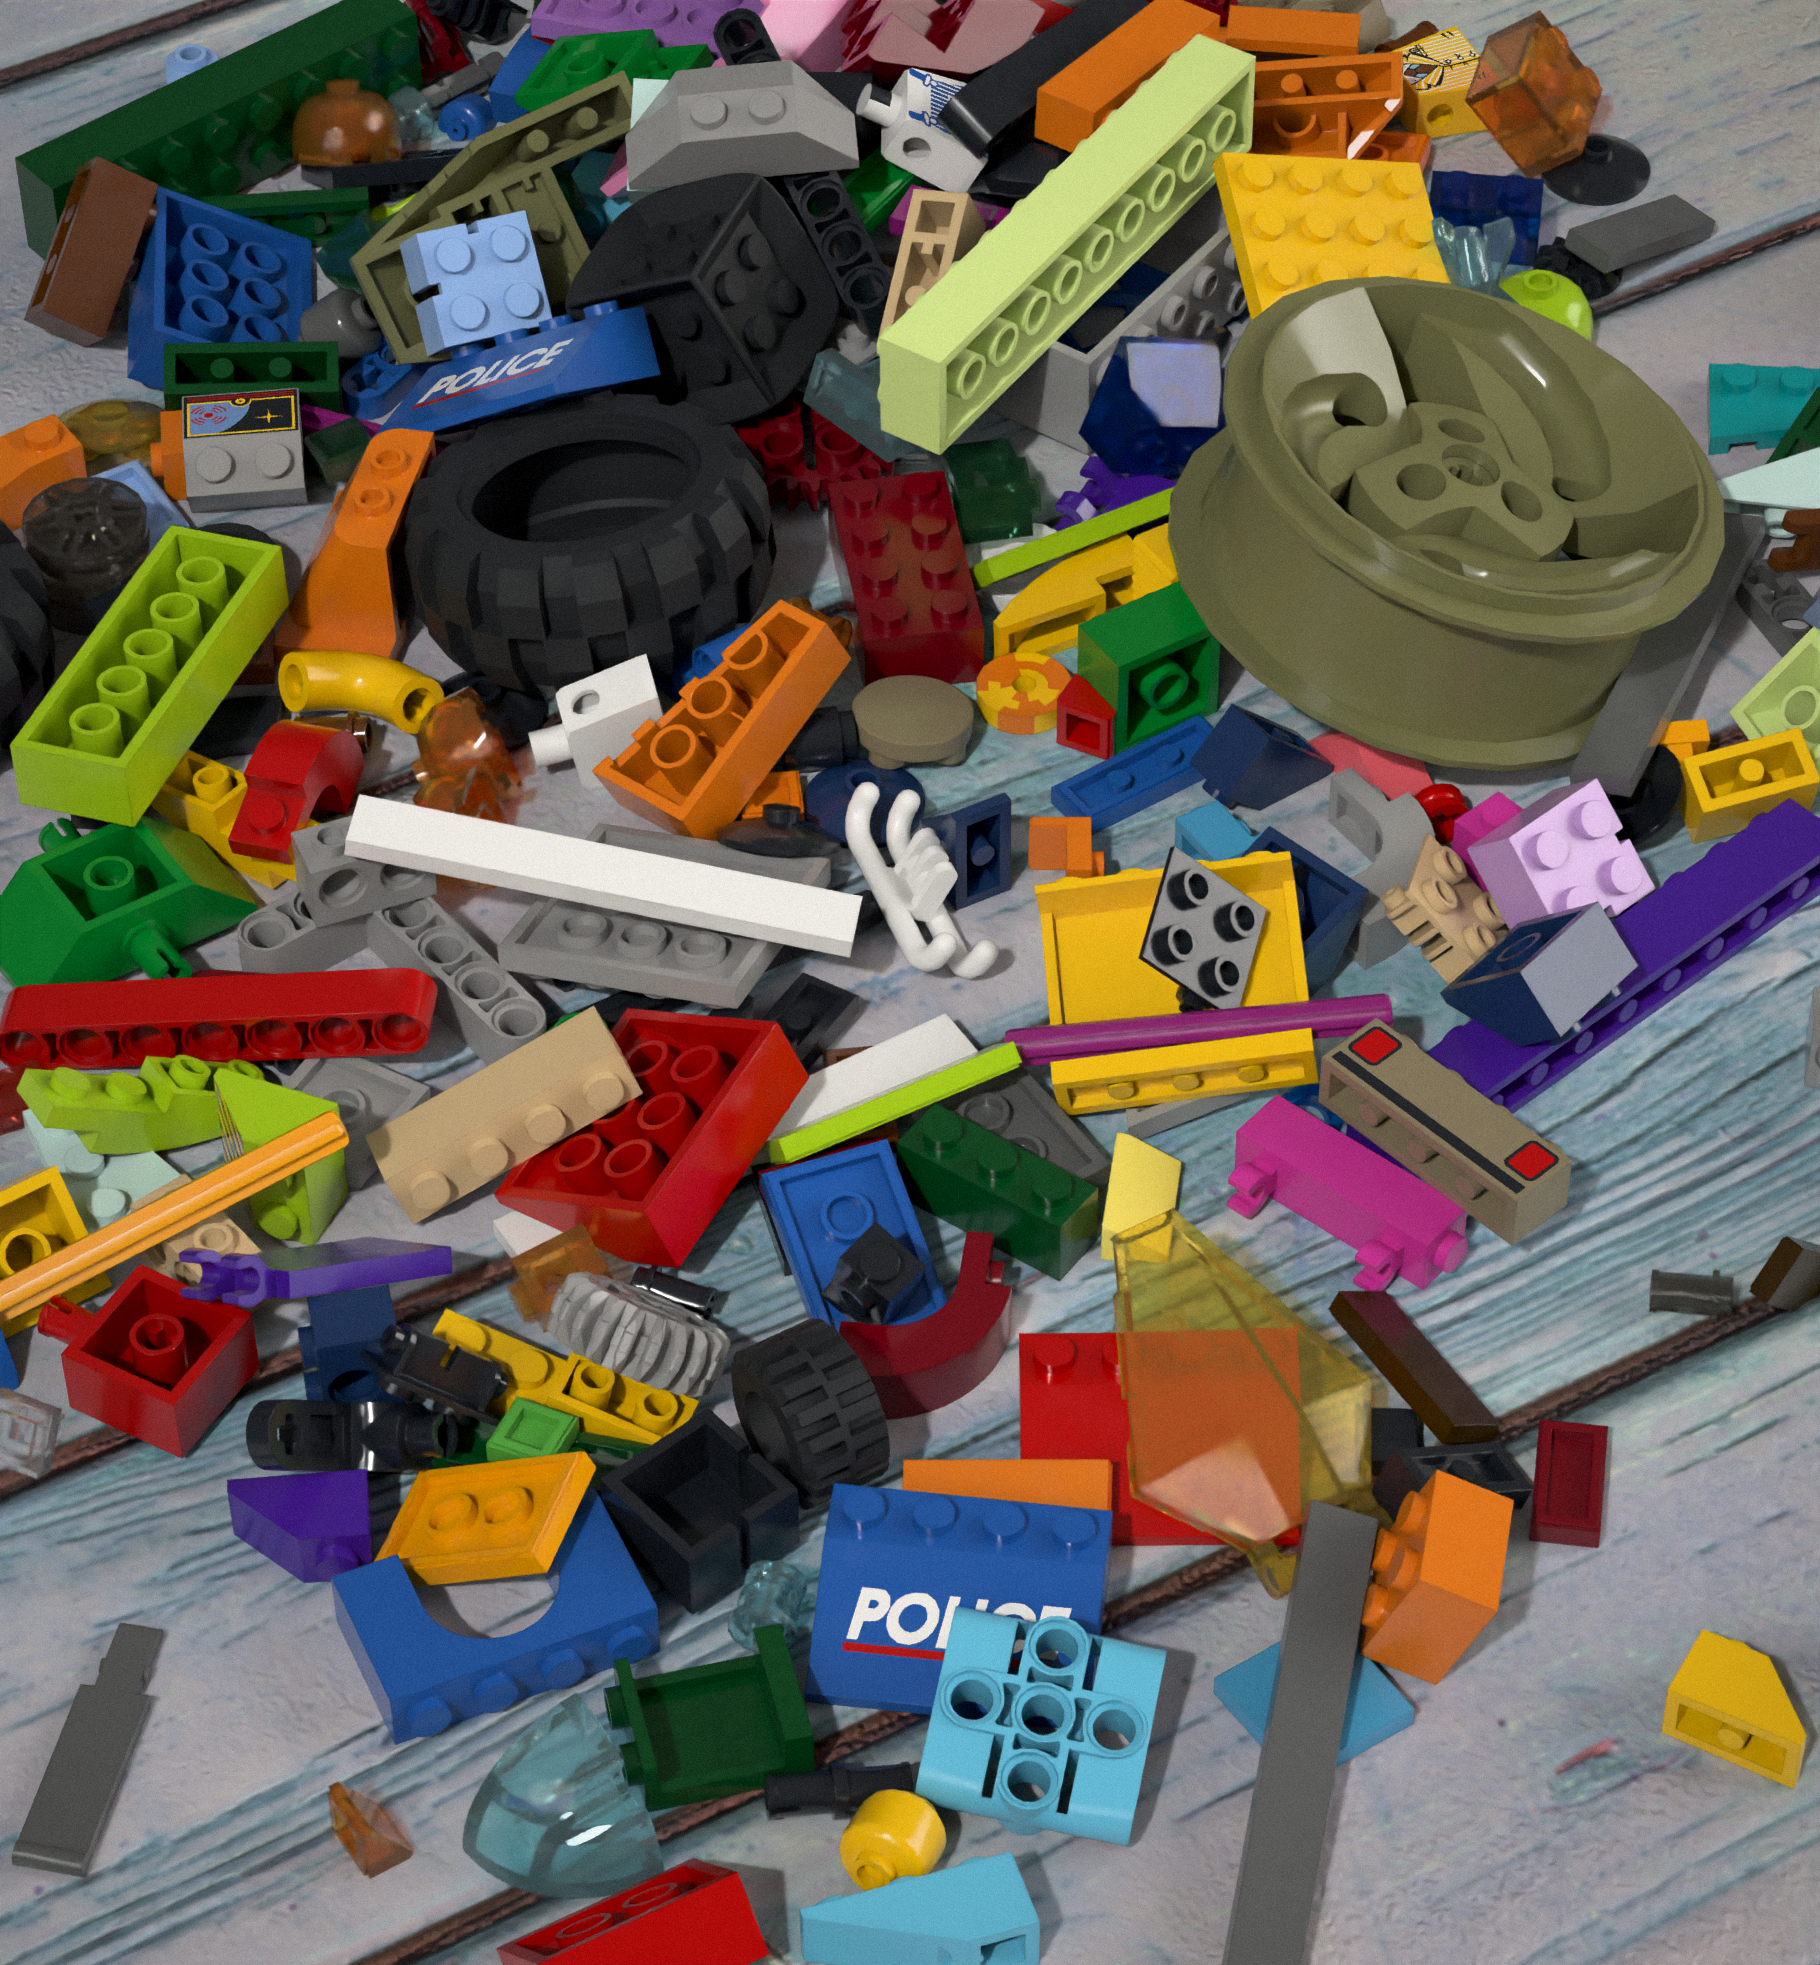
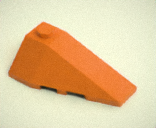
M55 414L33 421L0 437V520L11 531H15L90 498L83 445Z

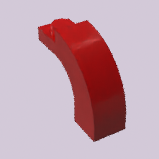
M289 719L280 720L272 725L255 748L244 772L248 789L228 838L232 853L292 865L294 856L291 832L306 828L313 808L346 815L365 766L363 754L356 737L351 732Z

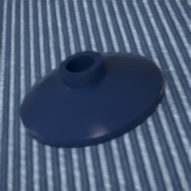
M869 759L844 761L842 766L826 768L818 773L805 788L802 798L805 821L824 828L841 840L842 848L850 849L845 834V818L853 793L861 783L871 782L879 789L880 796L870 818L871 836L878 849L887 847L886 825L888 815L900 792L910 789L920 796L921 803L912 820L910 834L920 825V820L923 819L925 813V795L921 785L914 776L901 767L891 770L878 768Z

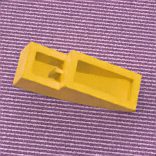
M1127 532L1091 545L1066 558L1037 577L1014 597L993 621V659L1013 652H1035L1050 656L1077 647L1078 624L1132 602L1134 599L1131 597V594L1134 590L1131 586L1134 581L1131 577L1134 571L1131 568L1135 563L1131 559L1135 556L1132 552L1135 545L1132 543L1133 540Z

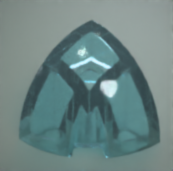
M577 1692L542 1715L503 1753L475 1795L464 1825L463 1851L477 1865L502 1882L539 1895L569 1899L611 1896L664 1871L660 1846L647 1809L641 1808L631 1797L627 1784L620 1776V1769L624 1765L623 1759L600 1722Z

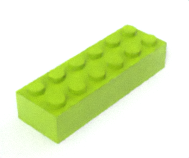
M170 525L10 744L20 804L135 827L288 607L289 599L282 547Z

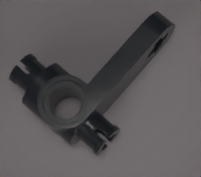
M277 1399L263 1400L253 1407L246 1425V1443L253 1462L263 1470L319 1473L367 1469V1474H404L424 1470L431 1463L433 1456L437 1458L451 1457L457 1448L458 1429L451 1415L435 1414L432 1416L428 1408L419 1402L347 1403ZM278 1429H279V1441H278V1437H277V1430H278Z

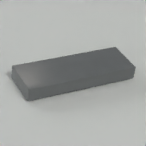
M1673 194L1570 228L1564 246L1605 274L1710 238L1716 221Z

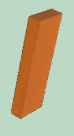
M1109 1459L903 1460L902 1490L1111 1511L1113 1464Z

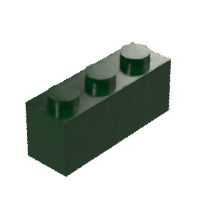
M338 341L164 343V401L166 411L182 410V397L299 388L300 407L308 404L341 413Z
M936 1103L896 1143L897 1166L906 1182V1191L911 1204L966 1233L967 1231L993 1233V1247L1059 1282L1097 1241L1098 1187Z

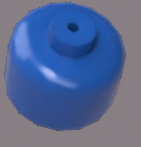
M473 93L460 95L445 105L438 119L439 130L447 133L448 137L456 142L464 138L473 140L493 130L497 124L496 121H493L490 102L481 95Z

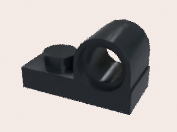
M1497 1442L1393 1449L1373 1486L1371 1499L1392 1527L1396 1522L1400 1506L1406 1495L1411 1490L1419 1493L1437 1469L1514 1500L1513 1510L1522 1509L1533 1488Z

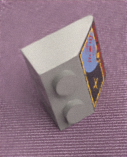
M299 388L182 397V441L186 493L191 513L308 504Z

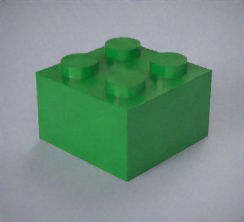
M1180 581L1078 624L1077 674L1085 678L1116 711L1115 755L1198 714L1204 718L1217 712L1220 642L1208 630L1181 587Z

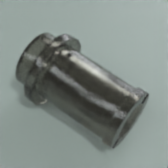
M1652 1269L1649 1312L1656 1313L1657 1311L1710 1315V1322L1717 1323L1718 1316L1731 1317L1734 1277L1721 1276V1269H1714L1713 1275L1663 1272L1659 1269Z

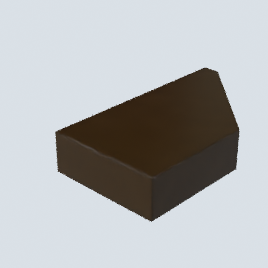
M1789 1236L1783 1237L1751 1284L1749 1292L1767 1305L1790 1311L1797 1310L1820 1292V1245Z

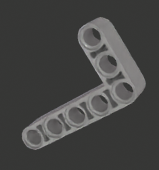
M297 889L249 914L238 926L237 936L243 972L276 974L325 971L369 947L389 968H413L426 973L434 980L437 986V1000L434 1013L487 1066L538 1038L547 1031L546 1013L541 1004L505 969L499 968V963L430 896L316 928L306 904Z

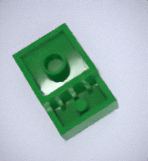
M653 29L558 37L515 93L514 98L518 106L533 112L623 70L633 88V78L670 80L676 71L710 68L714 60L708 44L660 48ZM625 136L620 137L618 139L625 140Z

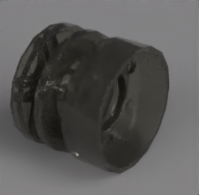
M101 477L74 478L51 485L36 495L23 512L22 533L26 543L25 550L36 561L47 591L52 626L60 631L87 635L82 602L130 581L151 553V536L148 528L146 505L139 493L122 482Z

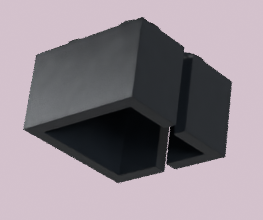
M709 1408L600 1479L602 1502L631 1558L692 1615L741 1582V1567H744L752 1575L800 1542L798 1489L758 1452L749 1458V1444Z

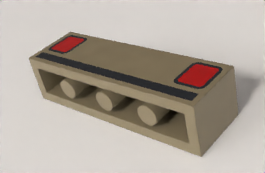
M1377 1017L1322 1056L1318 1102L1511 1246L1567 1205L1572 1160L1556 1144L1541 1138L1515 1119L1507 1108L1493 1103L1467 1084L1459 1073L1445 1068L1419 1049L1411 1038L1404 1034H1399Z

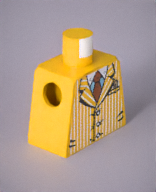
M1456 26L1391 51H1402L1404 57L1403 105L1394 116L1398 118L1409 133L1426 134L1431 136V138L1499 127L1503 83Z

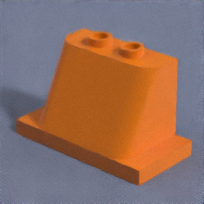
M397 428L383 431L371 439L344 490H339L276 636L273 644L276 663H281L284 656L290 652L312 650H346L370 653L398 660L407 634L405 619H398L390 553L405 555L402 530L417 480L426 478L430 462L437 457L434 432Z

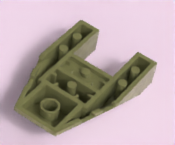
M624 70L474 138L348 260L398 366L452 360L450 352L427 356L415 306L432 296L440 295L438 285L423 293L412 295L399 246L400 243L418 233L466 223L467 227L477 220L525 210L552 318L567 315L565 303L569 288L591 252L552 169L623 137L630 131L633 88ZM539 330L535 333H530L529 336L536 335L541 332ZM491 342L484 344L487 350L496 347V344Z

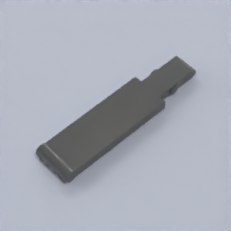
M120 1622L106 1658H102L100 1661L99 1675L95 1685L80 1684L20 1836L14 1845L12 1852L13 1865L85 1877L150 1709L149 1696L142 1695L141 1692L145 1682L148 1683L151 1678L152 1664L162 1640L161 1629Z

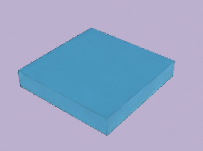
M1281 1641L1214 1677L1213 1693L1261 1747ZM1358 1646L1356 1647L1336 1767L1412 1725L1414 1720V1707L1369 1658L1359 1655L1360 1648Z

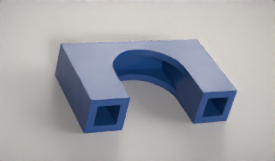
M594 1486L586 1489L548 1572L543 1573L556 1597L553 1604L537 1622L517 1633L486 1639L462 1636L443 1628L425 1611L398 1554L331 1577L336 1621L395 1745L417 1737L435 1735L448 1726L484 1713L500 1712L515 1702L552 1689L567 1688L580 1679L614 1668L613 1660L628 1657L629 1664L632 1665L645 1656L660 1651L658 1608Z

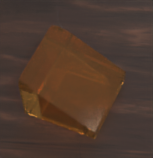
M340 1782L328 1786L329 1792H327L332 1831L364 1876L367 1875L371 1879L411 1858L413 1855L411 1846L378 1803Z

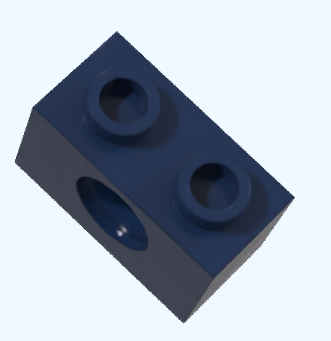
M389 1284L308 1297L307 1305L310 1326L297 1328L303 1368H316L314 1371L303 1372L307 1400L347 1403H406V1401L389 1394L376 1385L375 1381L379 1375L360 1356L361 1352L366 1350L381 1357L384 1350L380 1348V1339L384 1330L390 1324L397 1326Z

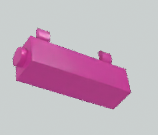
M1274 1096L1236 1131L1235 1167L1228 1178V1184L1238 1189V1191L1227 1201V1207L1249 1219L1262 1208L1269 1196L1358 1250L1355 1255V1261L1365 1267L1353 1278V1284L1365 1291H1383L1396 1273L1424 1290L1443 1271L1445 1273L1453 1271L1463 1259L1468 1247V1239L1465 1238L1466 1211L1432 1186L1281 1096Z

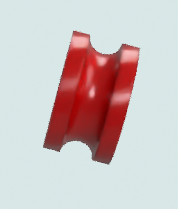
M1440 783L1422 789L1414 798L1425 810L1432 824L1436 841L1440 845L1452 842L1454 821L1469 811L1466 804H1464L1465 800L1459 788L1452 784Z

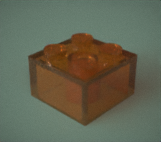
M1541 10L1487 37L1465 102L1529 180L1582 154L1603 89L1600 87L1599 80L1594 71L1584 66L1570 49L1564 33L1558 27L1552 26Z

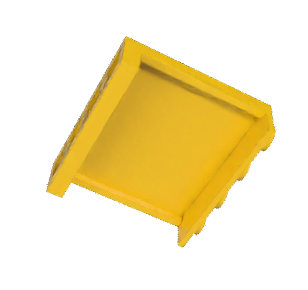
M1256 851L1241 858L1211 862L1196 860L1267 909L1240 1007L1309 1001L1296 884L1290 851L1278 853ZM1129 868L1114 875L1085 879L1063 877L1053 883L1034 885L1041 919L1050 1025L1182 1013L1179 1010L1180 1002L1176 999L1179 985L1138 958L1164 868L1152 870ZM1311 1028L1050 1062L1052 1085L1056 1101L1067 1116L1319 1083L1315 1043Z

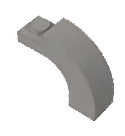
M1349 767L1331 776L1328 822L1372 862V865L1366 870L1351 877V879L1369 890V898L1344 949L1364 970H1367L1394 955L1409 943V937L1413 931L1404 936L1391 920L1384 915L1386 906L1380 899L1390 887L1397 883L1406 889L1424 835L1429 832L1435 838V834L1425 810L1409 792L1389 802L1377 786L1370 785L1355 770Z

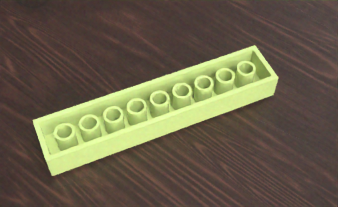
M1197 33L1180 51L1173 52L1166 64L1153 77L1143 81L1130 99L1119 109H1114L1108 115L1105 122L1088 139L1081 140L1074 152L1056 169H1051L1039 186L1025 199L1017 201L1011 212L994 229L987 230L971 251L960 261L952 263L946 274L928 292L921 293L913 306L894 324H889L882 331L877 343V355L880 357V385L877 399L880 403L881 430L941 455L1216 183L1212 164L1221 152L1247 153L1252 148L1256 56Z

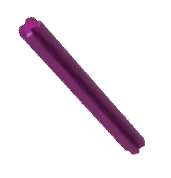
M1383 993L1016 1028L1005 1032L1004 1043L1014 1041L1022 1063H1019V1067L1050 1064L1053 1061L1311 1028L1313 1039L1351 1036L1376 1017L1392 1028L1393 1012L1389 995Z

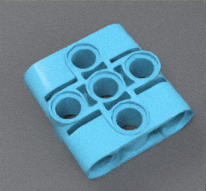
M956 1606L922 1754L915 1794L925 1797L936 1807L997 1819L1007 1831L1017 1835H1034L1044 1830L1128 1847L1167 1650L1085 1633V1630L1076 1621L1064 1616H1050L1036 1623ZM1016 1639L1024 1640L1025 1644L1018 1675L1009 1674ZM1047 1651H1058L1071 1659L1072 1663L1062 1669L1050 1668L1044 1665L1038 1659V1656ZM1089 1654L1100 1656L1093 1691L1082 1689ZM964 1701H971L982 1705L988 1714L977 1720H967L960 1717L953 1710V1707ZM1034 1716H1044L1051 1719L1059 1729L1048 1735H1038L1031 1732L1024 1725V1722ZM1104 1731H1115L1122 1734L1128 1740L1129 1745L1120 1750H1110L1102 1747L1096 1741L1095 1736ZM990 1760L999 1761L993 1795L992 1798L983 1797ZM1064 1775L1075 1777L1067 1814L1057 1812ZM1029 1782L1037 1785L1044 1792L1045 1796L1035 1802H1024L1017 1799L1009 1789L1015 1784Z

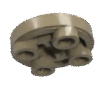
M919 675L886 677L862 688L852 703L857 740L869 750V761L878 768L897 769L904 765L905 762L924 763L935 761L944 765H952L962 761L965 757L966 744L969 742L973 732L974 709L969 698L961 690L947 682Z

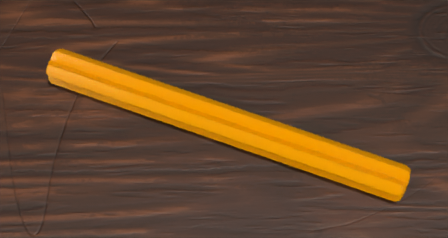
M326 1111L0 1280V1325L49 1301L53 1295L63 1294L347 1147L350 1141L343 1122L334 1111Z

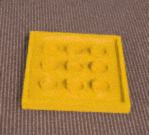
M1221 152L1213 162L1212 166L1251 320L1281 297L1330 280L1392 276L1451 284L1419 163Z

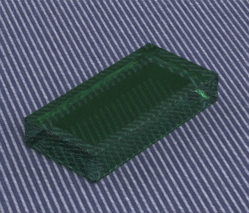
M353 416L306 435L303 441L310 458L328 486L351 477L372 438L358 418Z

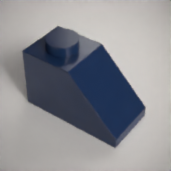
M1231 704L1189 762L1207 779L1202 788L1215 800L1229 808H1232L1236 802H1239L1258 811L1327 777L1335 767L1298 732L1235 704Z
M1005 792L977 798L920 820V830L924 828L934 829L940 839V845L943 846L949 857L948 862L952 863L957 872L958 878L946 896V899L956 911L1011 890V799Z

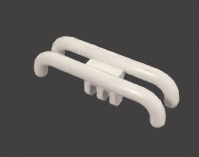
M871 782L861 783L854 791L848 804L845 818V834L849 848L904 957L913 968L925 972H932L947 964L955 975L963 978L973 979L983 975L996 961L999 954L998 946L994 941L984 939L980 940L970 953L966 949L943 904L944 899L958 878L957 872L952 863L948 862L949 857L943 846L940 845V839L934 829H921L911 839V824L921 803L920 796L913 790H903L897 795L890 809L886 825V843L895 863L894 868L886 866L870 832L871 813L879 799V789ZM914 920L925 922L933 938L928 946Z

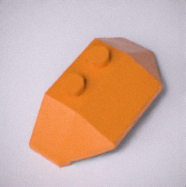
M1402 51L1256 62L1252 148L1247 153L1357 160L1403 105L1404 57Z

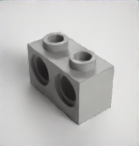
M413 799L401 801V803L415 805ZM353 815L291 832L297 887L316 928L436 895V874L344 855L345 841Z

